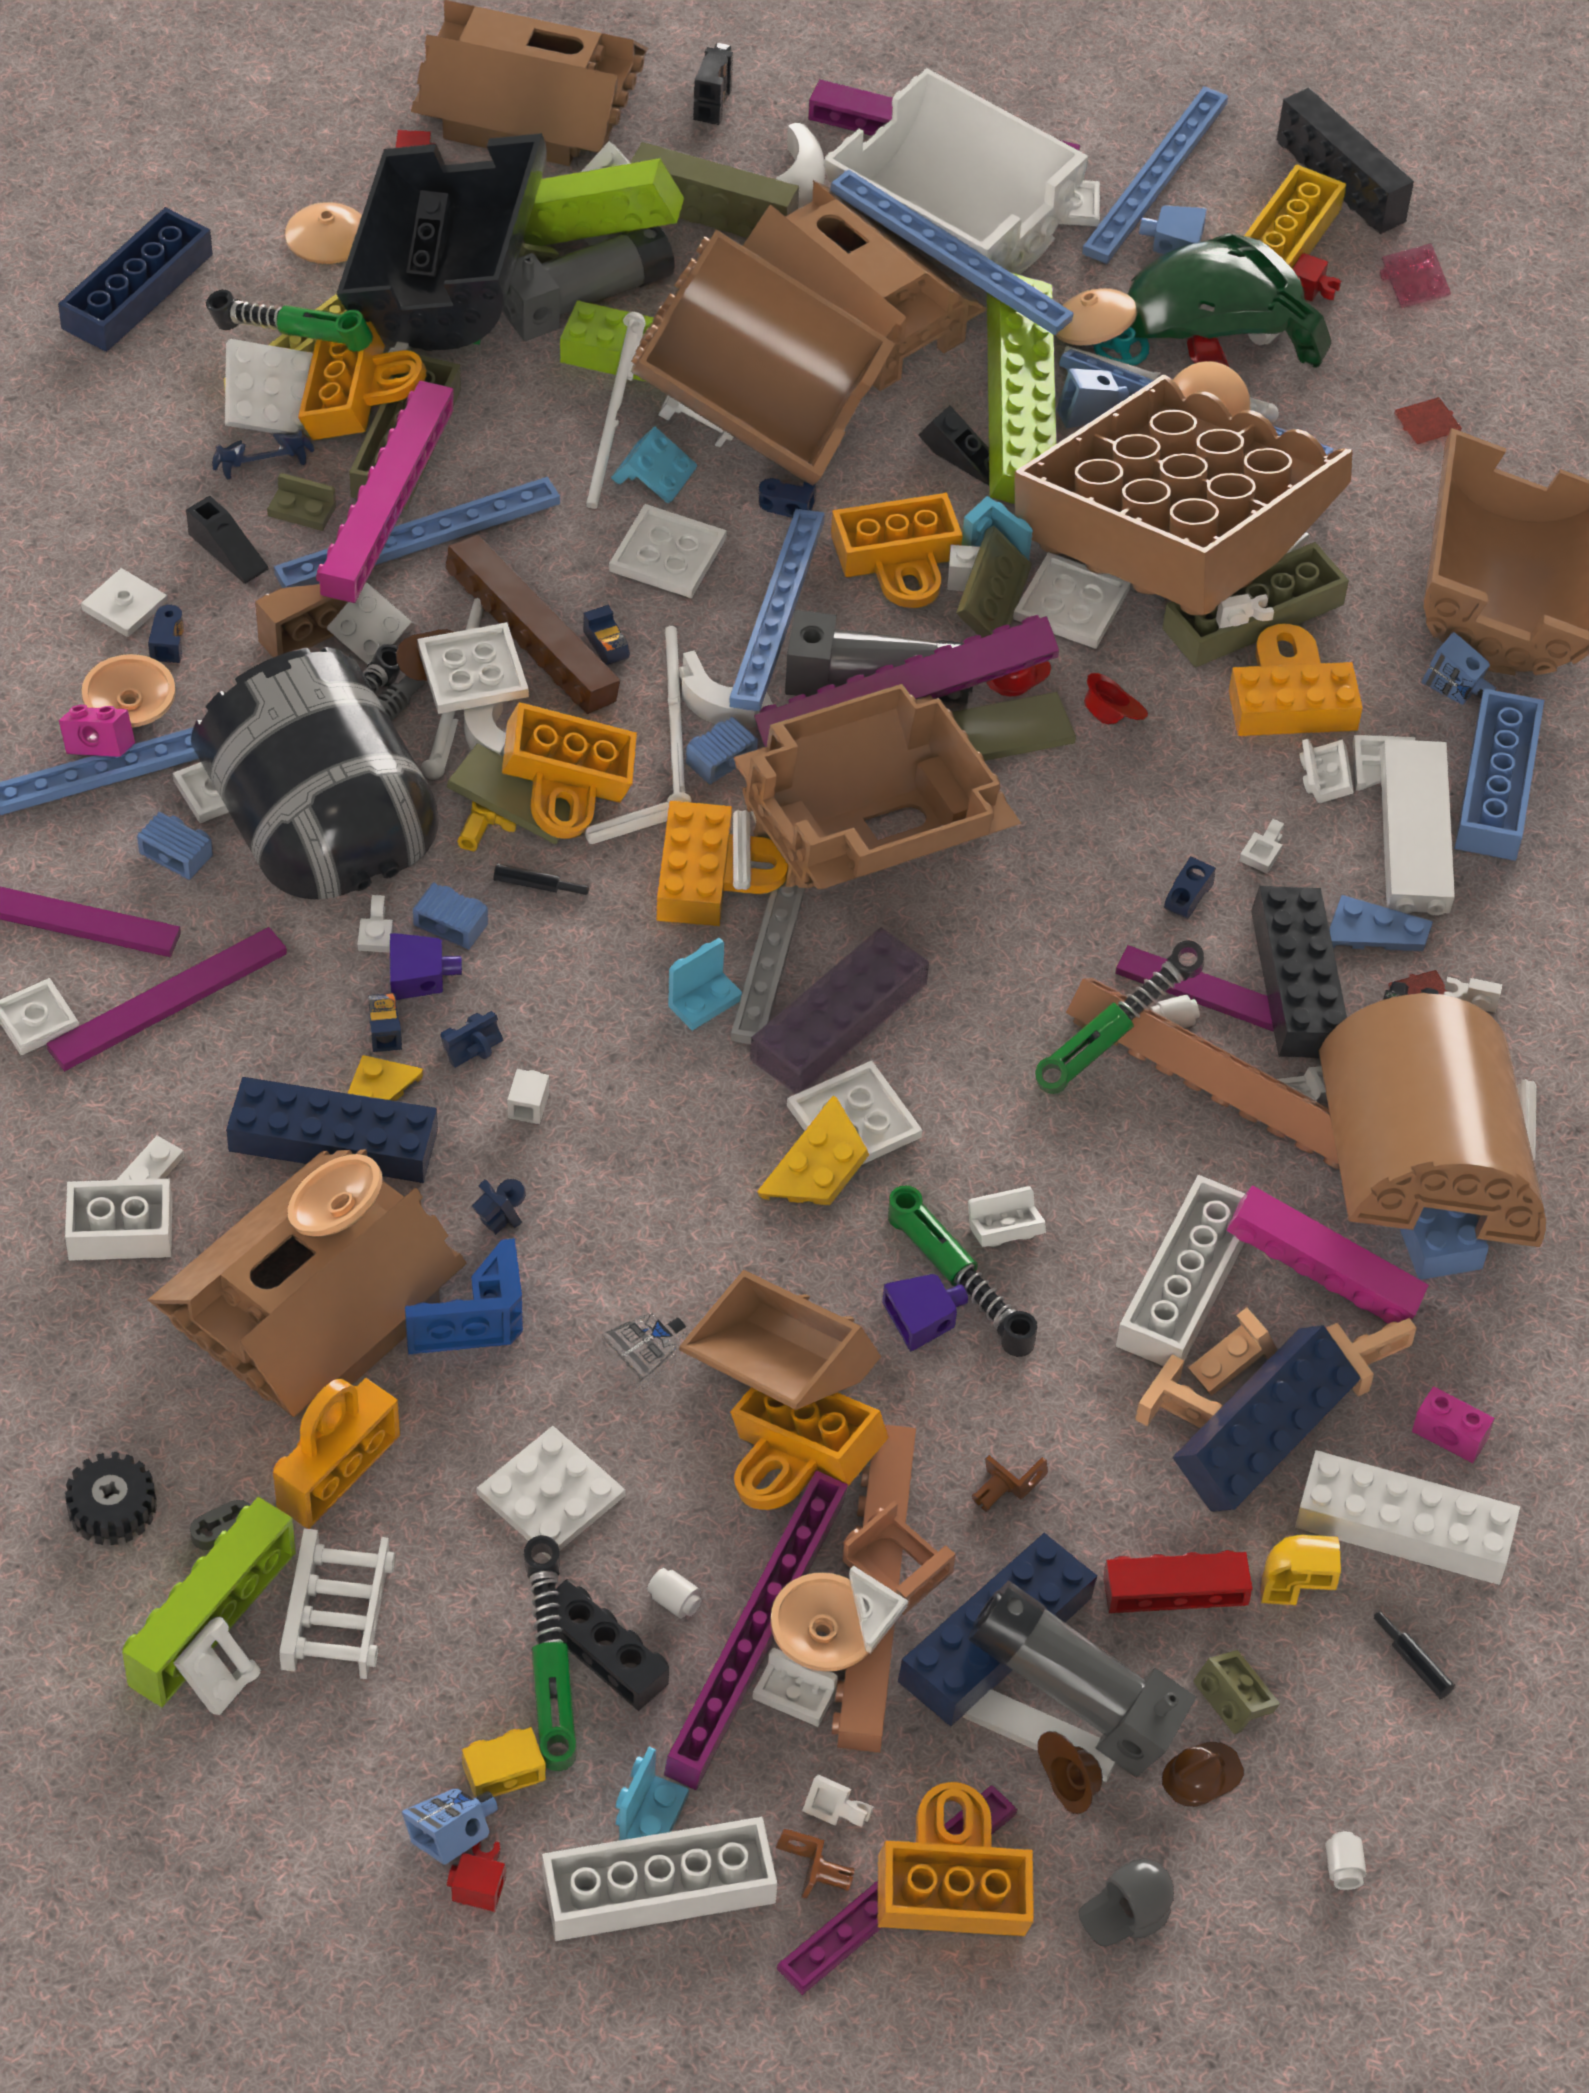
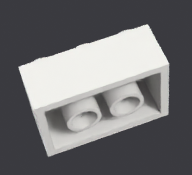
M170 1179L67 1182L65 1240L69 1261L171 1257L173 1201Z

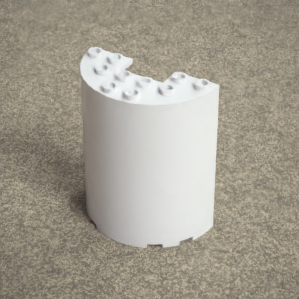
M928 68L920 75L915 76L902 91H898L892 99V120L884 127H880L872 138L867 142H863V130L858 129L851 136L846 137L836 150L828 153L825 157L823 166L825 167L830 184L849 169L1007 271L1018 275L1022 274L1048 249L1055 239L1052 235L1060 221L1062 223L1066 222L1074 206V203L1070 200L1075 193L1076 186H1082L1088 162V156Z

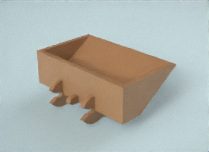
M744 1269L679 1347V1351L795 1410L860 1383L881 1358V1355L863 1328L853 1323L854 1317H841L810 1302V1296L806 1294L796 1295Z

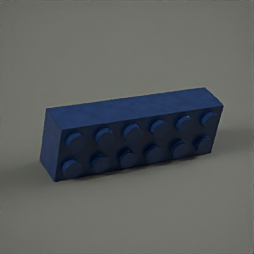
M164 207L58 303L61 329L108 352L213 255L211 230Z
M242 1076L226 1132L229 1152L307 1164L321 1151H328L330 1155H333L336 1151L350 1150L353 1154H356L361 1149H367V1156L377 1163L382 1172V1177L424 1183L438 1132L437 1108Z
M1324 1325L1299 1328L1172 1458L1210 1511L1235 1510L1361 1378Z
M1044 1532L902 1658L898 1683L951 1727L987 1692L1013 1671L1009 1666L1001 1664L968 1640L977 1616L997 1590H1000L1007 1581H1011L1043 1604L1045 1609L1066 1623L1092 1598L1097 1575Z

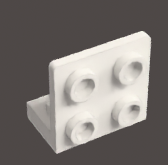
M366 582L356 603L348 602L328 625L327 629L366 664H369L380 646L384 644L393 645L404 632L408 634L415 624Z

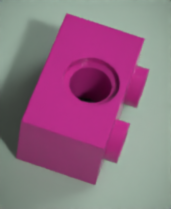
M76 705L71 707L69 712L59 720L66 754L121 757L135 744L128 709H115L113 706L89 708L87 705Z
M1433 1386L1417 1411L1412 1432L1474 1463L1489 1439L1495 1418Z

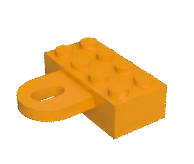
M367 322V325L373 334V340L367 348L361 351H350L345 344L316 339L298 414L299 420L311 439L319 440L366 432L372 405L403 400L408 397L410 391H415L419 381L425 380L426 367L419 355L409 350L383 353L385 345L371 322ZM408 373L404 377L388 379L392 375Z
M947 493L832 510L831 538L845 578L876 573L885 597L901 607H923L932 603L938 597L941 589V573L937 563L949 561L951 545H962L963 536ZM906 575L916 577L921 589L917 591L907 589L902 577Z
M1276 624L1266 628L1257 639L1255 654L1258 666L1232 668L1229 695L1238 736L1358 731L1363 706L1353 662L1321 663L1316 641L1305 629L1292 624ZM1287 641L1291 643L1295 656L1285 657L1281 655L1277 642Z
M518 702L507 721L502 773L533 781L531 813L535 822L543 831L561 839L575 838L581 835L590 825L594 816L596 797L620 803L632 786L637 732ZM556 798H563L569 803V821H561L556 817Z
M670 801L657 893L656 921L720 926L724 891L753 894L772 892L786 881L789 865L771 839L750 836L751 861L771 863L775 867L772 869L751 868L750 888L747 890L735 889L733 886V834H731L732 806Z
M367 1378L357 1387L352 1386L344 1379H336L327 1384L312 1400L303 1416L300 1425V1440L297 1447L288 1456L280 1458L274 1466L273 1479L276 1507L291 1516L292 1519L305 1528L310 1529L400 1436L398 1399Z
M751 1387L730 1411L739 1438L755 1445L736 1468L734 1474L735 1487L740 1499L746 1505L754 1509L771 1510L782 1507L794 1500L810 1482L816 1470L849 1486L889 1438L880 1410L838 1392L795 1410ZM775 1469L782 1470L768 1487L756 1489L770 1471Z
M945 1782L930 1789L923 1797L916 1813V1842L885 1840L878 1854V1927L1025 1936L1034 1922L1033 1850L992 1847L989 1806L984 1797L969 1785L959 1782ZM948 1801L957 1802L963 1809V1832L959 1835L950 1834L944 1827V1804Z

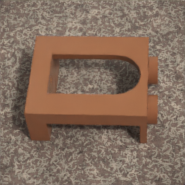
M893 1501L885 1509L882 1507L877 1509L863 1528L860 1530L854 1529L848 1534L843 1543V1562L850 1568L852 1566L857 1567L908 1600L907 1608L902 1613L905 1615L953 1573L956 1554L946 1545L939 1551L934 1549L897 1516L898 1503ZM881 1539L893 1541L916 1560L921 1567L898 1586L868 1558L867 1548L874 1541Z

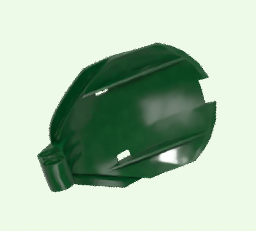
M1226 233L1208 241L1182 246L1160 256L1144 267L1131 280L1134 282L1127 293L1134 300L1137 309L1136 318L1130 326L1135 332V338L1185 339L1199 335L1210 339L1238 334H1277L1286 331L1299 361L1302 364L1305 362L1312 364L1314 368L1321 365L1332 344L1323 315L1304 301V290L1301 281L1291 267L1262 241L1238 234ZM1202 304L1214 307V311L1201 309L1200 307Z

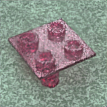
M1432 243L1381 258L1384 268L1380 270V277L1382 280L1391 282L1401 308L1451 294Z

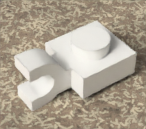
M1248 594L1228 597L1218 605L1216 621L1219 628L1246 624L1249 622V617L1252 616L1260 621L1272 620L1273 608H1264L1267 606V595H1259L1254 599H1250Z
M1272 819L1263 836L1254 832L1241 852L1239 861L1268 874L1282 851V844L1279 841L1282 838L1280 832L1284 827V823Z
M372 895L370 919H360L358 951L390 953V933L393 932V920H384L386 907H384L385 896Z
M1447 977L1445 990L1453 991L1454 993L1444 992V995L1465 1000L1484 1011L1496 1013L1502 984L1470 978L1468 984L1460 982L1458 979Z
M817 1775L813 1780L802 1811L835 1826L842 1817L862 1827L865 1821H869L874 1807L864 1802L849 1800L850 1788Z

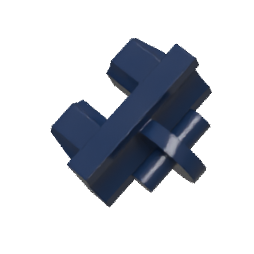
M492 1011L485 1015L475 1013L468 1017L464 1027L458 1030L450 1027L441 1032L440 1037L443 1047L447 1051L449 1062L453 1067L456 1068L477 1055L482 1059H487L492 1055L491 1047L503 1041L497 1025L498 1018Z
M484 1179L478 1185L483 1195L472 1205L474 1211L481 1217L482 1223L495 1235L507 1223L514 1228L519 1226L522 1221L514 1207L522 1204L525 1199L526 1190L523 1184L517 1179H507L500 1183L495 1192L491 1184Z

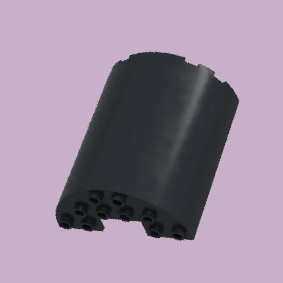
M542 133L489 138L487 149L493 161L445 165L436 144L384 149L336 293L347 311H359L366 323L371 322L379 336L395 343H409V347L425 351L458 349L473 344L489 334L500 319L543 176L547 150ZM420 190L448 193L455 204L451 232L435 277L406 273Z

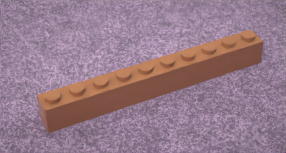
M1084 978L1066 1013L1074 1017L1073 1022L1076 1025L1084 1028L1113 1002L1118 1005V1002H1124L1127 996L1094 978ZM1144 1009L1140 1013V1018L1135 1017L1131 1020L1134 1027L1113 1044H1123L1129 1048L1128 1053L1133 1057L1143 1061L1146 1058L1157 1063L1155 1068L1169 1076H1173L1174 1073L1184 1078L1183 1084L1196 1091L1204 1089L1212 1094L1211 1099L1225 1107L1231 1104L1240 1109L1239 1115L1251 1122L1256 1123L1259 1120L1267 1124V1130L1270 1133L1284 1138L1286 1135L1294 1139L1297 1148L1313 1154L1314 1151L1325 1157L1323 1161L1326 1164L1340 1170L1329 1108L1150 1009Z
M885 1424L889 1438L872 1457L870 1466H865L862 1469L861 1487H867L866 1496L859 1495L857 1516L864 1517L863 1526L856 1525L855 1529L860 1530L863 1528L877 1509L881 1507L885 1509L893 1501L898 1503L897 1516L906 1523L916 1428ZM881 1539L874 1541L867 1548L868 1558L899 1586L903 1549L891 1540ZM895 1623L871 1654L868 1653L857 1664L841 1670L846 1671L845 1681H837L835 1702L842 1703L841 1713L834 1712L831 1732V1734L838 1735L837 1748L881 1752Z

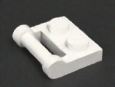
M222 1617L214 1618L207 1623L174 1661V1665L207 1709L216 1715H221L244 1686L255 1680L261 1672L257 1663L247 1658L228 1632L229 1626ZM215 1640L237 1667L233 1674L230 1673L212 1649L211 1645Z

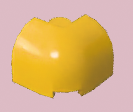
M1295 1535L1285 1537L1274 1546L1268 1554L1261 1580V1603L1296 1605L1301 1588L1336 1590L1341 1574L1338 1537Z

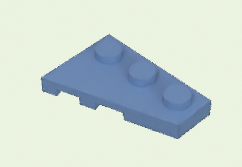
M1341 895L1329 930L1333 948L1336 945L1352 946V949H1364L1365 946L1383 947L1385 950L1424 951L1433 921Z

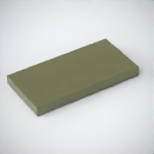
M995 526L986 529L956 612L977 635H981V638L992 635V631L998 627L1011 625L1014 610L1019 603L1032 563Z
M1057 692L952 712L954 720L961 730L967 733L969 741L976 751L982 754L984 761L1074 744L1076 741L1075 732Z
M477 743L449 778L447 788L556 845L561 838L551 836L543 831L532 816L531 796L533 781L503 774V756ZM556 798V817L561 821H569V803L563 798Z

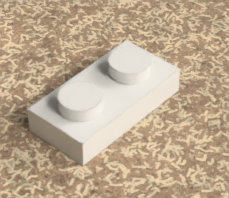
M156 1136L117 1180L165 1179L184 1158V1151Z

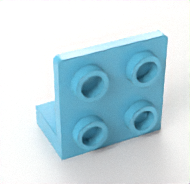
M654 426L637 441L611 476V479L621 485L627 478L632 481L638 477L666 503H670L697 468V464Z
M986 496L964 517L963 546L980 547L986 529L995 526L1029 560L1033 530L1024 519L1017 518L1002 503Z
M717 938L711 943L703 944L696 952L686 958L678 959L669 968L668 1006L692 1031L740 1002L742 991L723 973L724 941L721 938Z
M648 1747L643 1758L637 1757L631 1771L633 1780L629 1788L623 1787L618 1796L616 1808L620 1810L617 1815L616 1825L619 1826V1840L671 1832L689 1795L688 1788L655 1776L656 1749Z

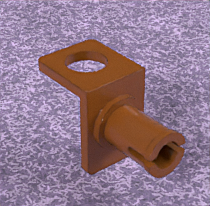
M988 1455L985 1458L986 1470L992 1477L971 1497L978 1506L983 1504L981 1508L985 1512H988L1006 1492H1012L1021 1500L1048 1474L1047 1460L1043 1457L1040 1458L1020 1479H1017L993 1457Z
M783 1829L777 1840L776 1848L810 1858L801 1897L807 1899L817 1882L844 1889L847 1892L849 1891L855 1869L823 1860L824 1856L821 1854L825 1840L789 1829ZM788 1841H799L804 1843L806 1846H795L789 1843Z

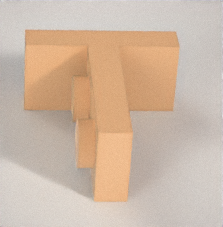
M1247 1307L1236 1315L1241 1326L1188 1367L1190 1372L1210 1395L1219 1391L1262 1355L1269 1360L1277 1351L1267 1329Z
M1408 1318L1399 1323L1391 1322L1374 1334L1361 1335L1352 1343L1338 1323L1326 1327L1361 1378L1352 1388L1357 1396L1370 1391L1374 1373L1368 1365L1412 1346L1417 1329L1411 1319Z
M1172 1354L1139 1401L1136 1421L1148 1426L1160 1407L1193 1425L1202 1428L1223 1405L1198 1395L1186 1385L1178 1384L1184 1360Z

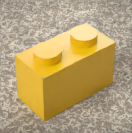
M532 1727L524 1730L513 1729L501 1737L488 1741L478 1740L462 1749V1765L474 1798L486 1791H489L495 1797L546 1781V1764Z

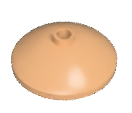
M324 202L307 206L294 214L288 221L285 229L287 245L294 254L313 263L335 264L347 261L362 214L349 206L339 203Z
M1093 289L1082 292L1062 305L1074 314L1072 321L1058 332L1056 337L1071 345H1093L1108 341L1123 333L1134 322L1137 315L1135 302L1128 294L1115 289Z
M1216 362L1196 363L1183 369L1173 379L1185 398L1199 391L1211 393L1224 403L1232 417L1241 411L1250 410V396L1246 384L1234 370Z
M127 654L106 659L89 671L82 684L84 705H87L89 708L113 706L115 709H128L132 728L147 725L162 717L172 706L175 698V682L171 672L159 661L143 655Z
M359 1154L342 1156L323 1164L308 1175L293 1193L288 1205L290 1223L296 1231L307 1236H327L350 1227L370 1210L379 1195L382 1185V1172L372 1158Z
M812 1573L794 1579L779 1592L771 1611V1630L777 1645L791 1660L801 1666L817 1671H838L857 1664L867 1656L868 1652L864 1645L850 1579L831 1573ZM817 1632H825L828 1636H819Z

